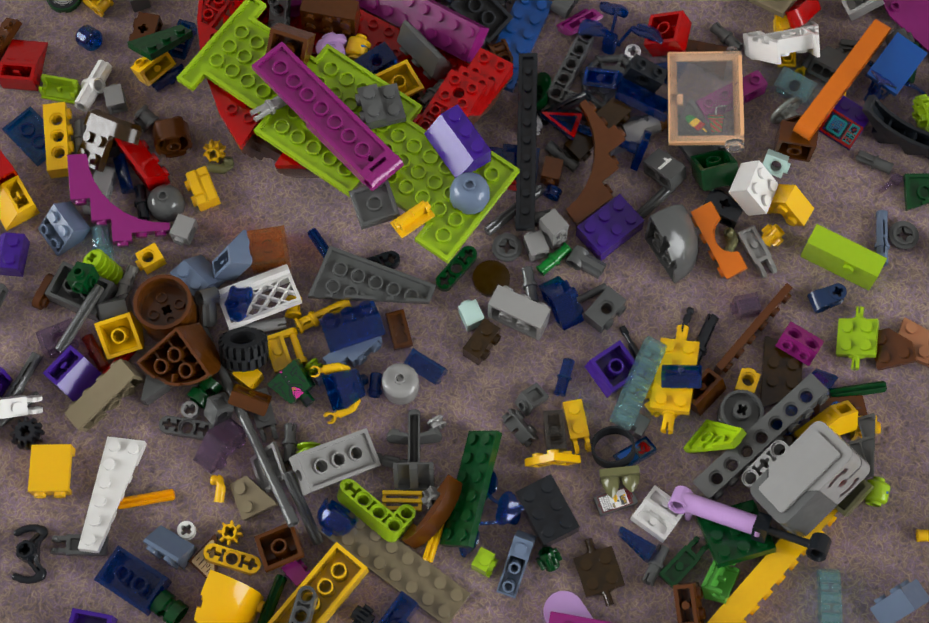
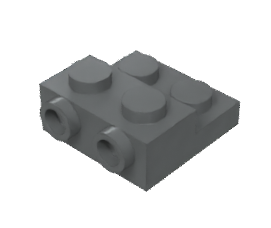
M397 83L381 87L373 84L357 88L358 94H355L357 106L362 108V111L359 112L360 119L370 129L406 121Z

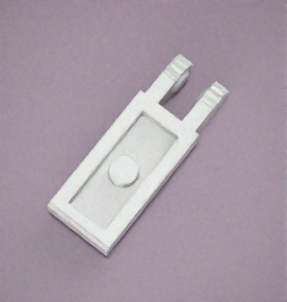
M18 395L0 398V419L42 413L43 407L27 408V402L42 401V395Z

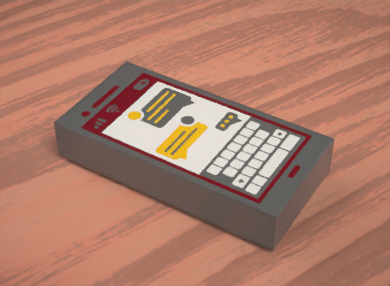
M625 486L618 488L614 498H611L607 493L593 497L600 517L638 504L634 491L630 492Z

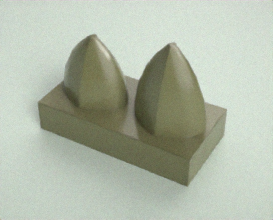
M639 465L599 469L600 483H602L605 492L611 498H614L618 491L619 481H622L625 488L630 492H633L638 486L640 479Z

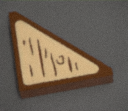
M215 534L188 561L205 578H207L210 569L216 572L218 569V565L208 563L203 557V550L206 545L210 543L217 544L218 537ZM212 548L211 551H207L210 558H213L214 555L218 556L215 553L216 549Z

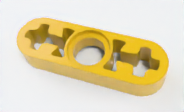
M215 543L206 545L203 550V557L208 563L247 575L256 574L261 566L258 557ZM214 548L216 549L215 553L220 555L222 551H225L222 562L219 561L220 556L214 555L213 558H210L207 551H211ZM235 554L238 558L237 563L233 565L228 564L226 561L227 555ZM241 557H244L243 562L250 563L253 560L255 561L254 565L257 567L249 570L246 564H242V568L238 566L240 565Z

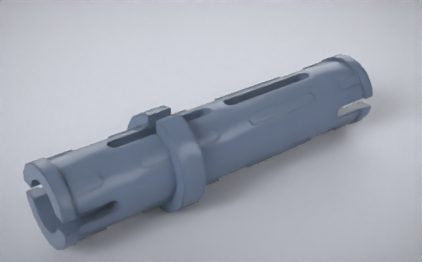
M879 210L876 211V243L874 249L877 254L887 258L884 266L889 264L888 211Z

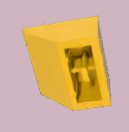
M18 175L0 185V220L6 231L40 214Z

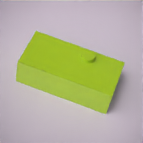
M816 224L800 257L868 291L878 278L887 258Z

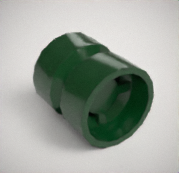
M212 377L197 383V387L193 386L187 393V397L204 410L207 398L220 394L223 390V387Z
M165 589L154 599L150 606V611L158 617L163 616V621L166 623H180L187 614L189 606L180 599L175 600L176 596Z

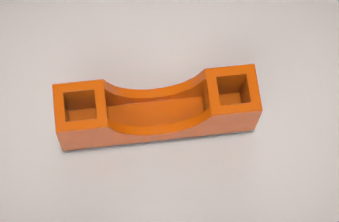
M710 201L691 211V219L695 228L699 227L701 231L699 236L703 244H708L711 249L708 251L713 261L717 260L719 264L717 270L721 277L730 279L747 270L748 267L740 252L725 251L716 242L715 229L721 217L713 202Z

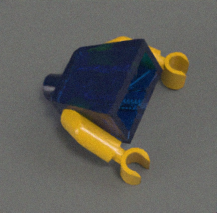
M339 362L326 364L321 368L318 366L309 368H315L318 371L317 375L310 376L312 378H316L321 373H324L322 379L332 410L337 411L334 413L331 411L324 413V417L328 415L333 416L330 421H327L328 424L335 423L337 417L342 418L356 411L361 398L366 394L364 386L369 383L368 377L365 374L360 375L359 370H351L348 365Z

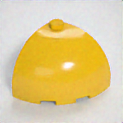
M210 569L201 592V600L203 602L201 607L197 606L194 621L196 623H253L257 614L262 612L265 605L264 597L248 585Z

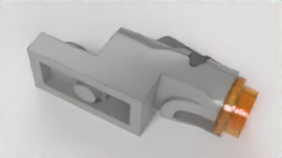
M647 114L631 117L629 122L622 125V129L626 134L624 136L626 140L610 152V155L646 146L648 137L663 132L664 129L668 128L665 115Z

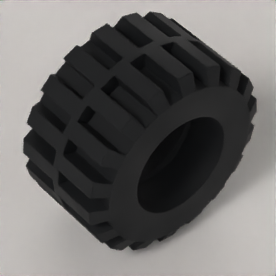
M240 327L229 330L219 337L220 361L227 370L234 372L253 371L261 368L269 360L267 334L260 329Z

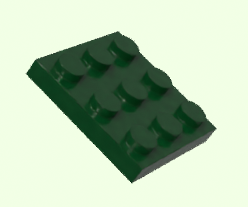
M754 500L731 505V507L755 515L759 513ZM696 516L698 525L717 568L776 552V546L769 534L765 543L752 540L750 534Z

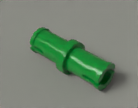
M564 242L556 251L548 254V258L536 267L537 270L545 276L554 266L560 265V261L571 253L572 249Z

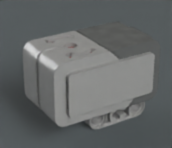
M816 421L791 446L782 440L773 442L744 471L741 479L743 484L750 488L752 496L776 522L781 524L790 533L804 537L869 474L870 465L822 421ZM785 448L784 453L780 455V451ZM756 477V481L751 484L753 478Z

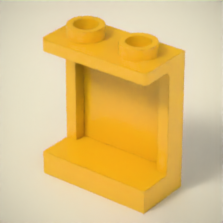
M71 444L31 445L28 492L34 498L44 499L46 495H54V498H66V495H72V490L70 489L72 457H75L76 449Z

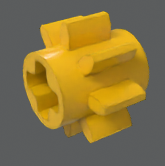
M211 139L209 144L205 143L203 147L206 150L203 156H206L209 162L216 161L219 163L220 159L226 155L223 152L226 146H223L221 140L213 141Z
M767 224L761 229L763 232L761 238L767 246L771 247L773 245L778 247L784 241L781 237L785 233L779 225L774 224L772 226V224Z
M233 520L230 521V524L222 523V530L217 531L220 535H223L219 539L221 543L227 541L228 547L234 542L239 544V537L244 536L243 533L238 532L242 528L239 524L235 527ZM229 530H231L234 534L232 537H230L227 533Z

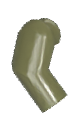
M226 156L221 164L208 163L207 170L208 172L225 174L234 167V160L232 157Z
M727 227L723 231L727 243L723 250L733 252L739 243V239L735 230Z

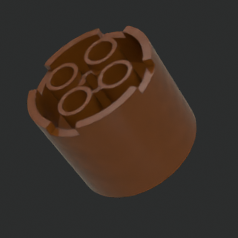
M166 274L153 276L144 281L134 295L133 309L135 315L148 336L156 342H160L176 327L199 322L197 304L188 286L178 277Z

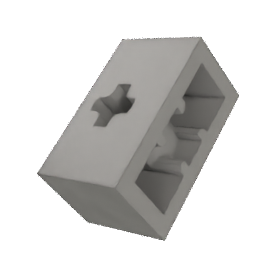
M554 208L539 219L538 231L542 230L546 243L553 250L555 247L559 248L564 242H567L569 224Z

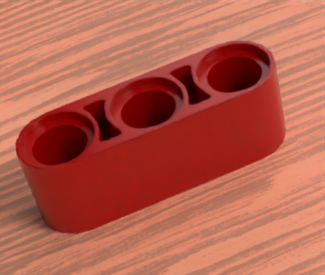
M796 0L789 11L785 12L790 28L794 29L806 24L821 10V6L818 0Z

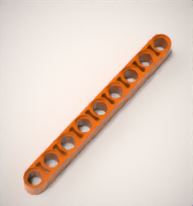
M877 19L872 22L798 120L793 129L795 133L808 141L813 137L884 42L892 29L891 27Z

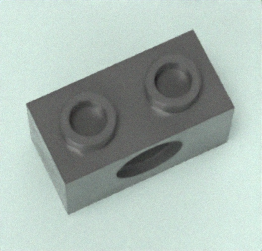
M608 286L586 310L583 320L600 333L604 329L609 330L614 323L613 319L616 316L620 317L626 310V299ZM603 308H607V309H609L611 312L608 313V314H605V313H603L601 310H602Z

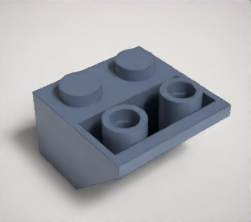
M71 201L54 203L38 228L57 256L62 255L82 242L91 229Z
M242 230L212 261L214 279L235 281L252 265L247 230Z
M162 525L150 533L143 541L147 545L146 550L158 559L164 557L163 560L175 569H178V567L185 569L189 563L188 561L197 550L195 545Z

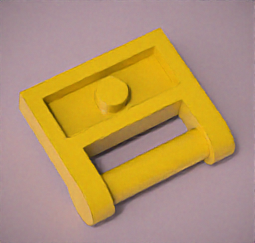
M296 327L267 336L269 357L275 374L280 373L293 361L290 358L285 338H290L297 359H300L303 365L308 363L307 357L303 354Z

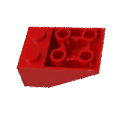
M12 39L0 61V84L2 88L39 91L48 42Z

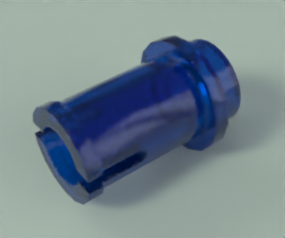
M372 372L370 374L369 389H367L370 398H380L382 394L381 381L383 375L381 373Z

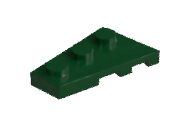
M180 24L128 41L127 44L129 49L152 61L192 38L193 32Z
M929 173L904 174L905 211L929 204Z

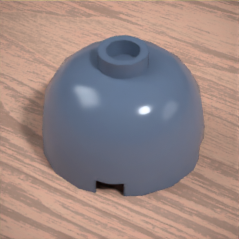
M465 172L458 175L453 180L449 189L452 206L464 214L481 212L490 200V188L486 179L474 172Z

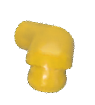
M219 474L218 476L212 475L210 484L216 485L214 502L224 503L226 492L224 478Z

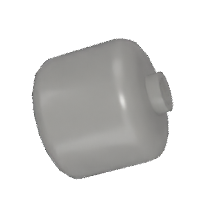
M397 363L388 367L383 373V392L390 402L404 405L416 398L420 387L418 374L414 368L408 364Z

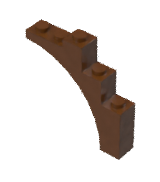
M586 99L578 107L585 116L591 130L594 146L593 165L584 190L565 210L575 225H578L613 198L611 195L613 193L612 189L608 184L604 185L602 182L619 169V161L614 155L610 156L609 153L626 140L624 137L626 134L620 126L616 127L615 124L608 129V123L603 116L599 117L595 112L597 110L595 105L591 101L587 102Z

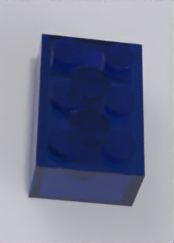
M363 301L358 306L345 307L340 312L335 314L328 313L319 319L330 353L386 334L380 313L374 301Z
M119 545L94 578L101 586L147 616L152 612L150 611V606L154 599L163 590L168 589L172 583L168 577Z

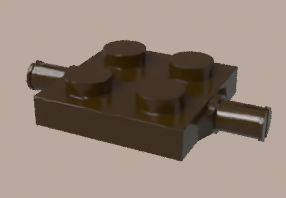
M589 538V542L586 539L584 542L588 552L573 558L586 598L594 595H603L606 607L610 606L607 598H609L610 604L613 605L614 602L610 592L625 586L613 548L609 546L603 549H596L592 538Z

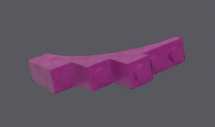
M87 154L67 155L71 202L78 206L87 205V202H90L92 223L96 224V226H107L108 223H111L114 245H117V247H128L129 244L133 243L132 236H136V238H147V235L165 237L167 233H170L169 222H151L138 219L113 205L94 182Z

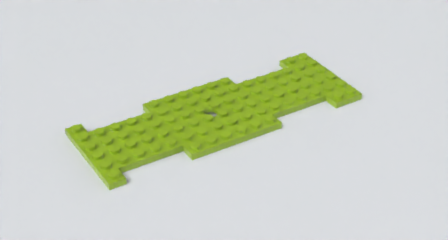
M244 0L176 77L177 81L191 91H194L206 77L252 109L264 104L265 100H271L278 96L252 70V64L263 57L267 50L271 28L257 20L267 8L266 3L261 0ZM329 44L316 57L311 55L306 65L359 118V112L362 111V108L356 104L355 94H358L357 88L377 84V87L390 85ZM399 91L406 121L371 130L404 163V166L388 179L397 206L406 212L424 200V202H429L431 205L430 209L435 214V217L424 223L425 226L415 237V242L448 264L517 177L520 169L491 151V161L473 171L486 179L490 188L489 202L481 212L476 214H464L457 208L455 209L450 201L449 190L455 178L425 137L424 133L426 130L413 122L422 110V105ZM288 105L276 110V113L273 115L270 113L265 116L254 129L256 135L348 197H350L349 191L357 189L362 183L306 127V123Z

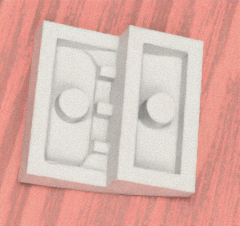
M654 485L630 520L663 543L684 514H677L671 511L668 507L671 496Z

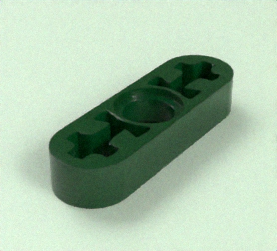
M463 247L436 277V287L442 292L449 291L477 260V251L474 247ZM472 252V258L467 257L464 264L462 261L465 259V253L469 254ZM453 265H460L462 270L459 273H454L451 268ZM448 272L450 275V278L448 279V285H441L440 280L442 279L443 281H445L448 278Z

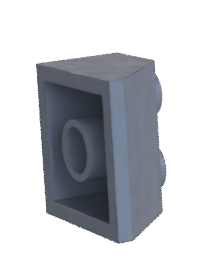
M202 255L183 260L170 272L172 276L178 277L188 286L193 298L195 291L213 286L218 289L226 281L214 279L212 264Z

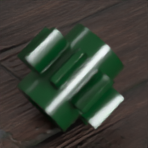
M546 546L539 550V557L535 559L542 571L546 569L547 572H552L559 568V561L562 560V557L556 547L552 549V547Z

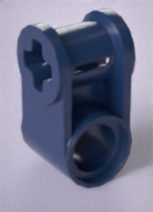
M836 283L814 290L807 297L814 312L817 314L840 305L844 301L847 290L844 285Z

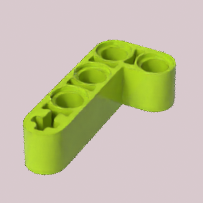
M344 479L340 483L337 493L338 501L388 542L397 541L412 525L416 516V510L413 506L403 504L393 513L354 480Z

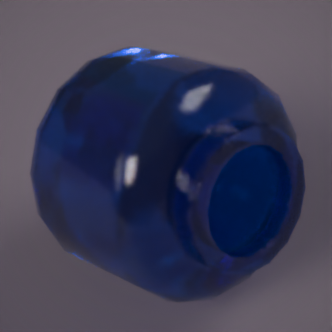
M84 25L76 33V42L87 51H95L102 45L103 36L98 29L90 25Z

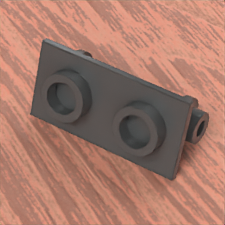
M508 409L510 414L506 413L502 416L503 423L511 432L517 428L519 429L514 436L523 446L529 447L533 443L531 439H539L536 435L537 430L523 420L525 416L518 409Z

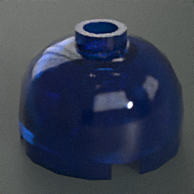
M328 498L323 501L317 512V520L322 527L321 531L329 537L332 534L335 536L347 535L359 520L356 516L353 518L349 516L351 511L334 500H331L329 503Z

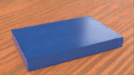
M897 32L865 76L896 97L928 53Z

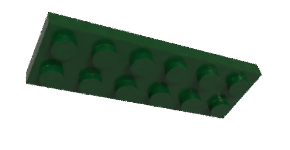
M497 430L469 431L457 475V480L463 484L461 493L452 513L445 522L440 545L445 547L474 548L502 437L501 432Z

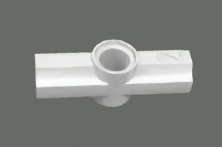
M98 60L89 77L81 82V91L74 102V106L78 110L83 112L89 111L98 94L103 93V87H106L105 82L112 71V66L109 62Z

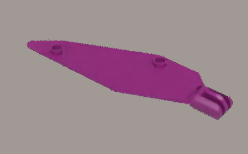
M883 0L885 3L883 6L889 17L901 28H905L907 33L911 32L914 40L929 52V0Z

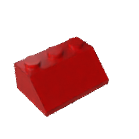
M114 138L122 156L149 192L159 185L170 183L168 170L165 166L160 167L158 157L154 152L151 154L148 151L150 147L144 139L139 140L138 145Z

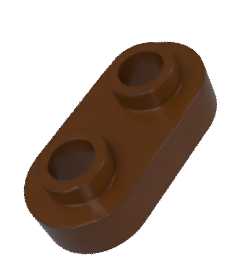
M49 273L44 277L33 297L32 307L42 310L49 305L50 301L44 293L55 275Z

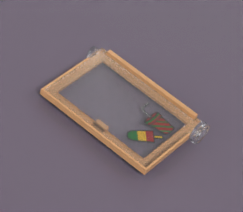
M730 46L726 51L668 52V146L725 145V149L728 152L738 153L743 151L744 105L741 51H738L735 46Z

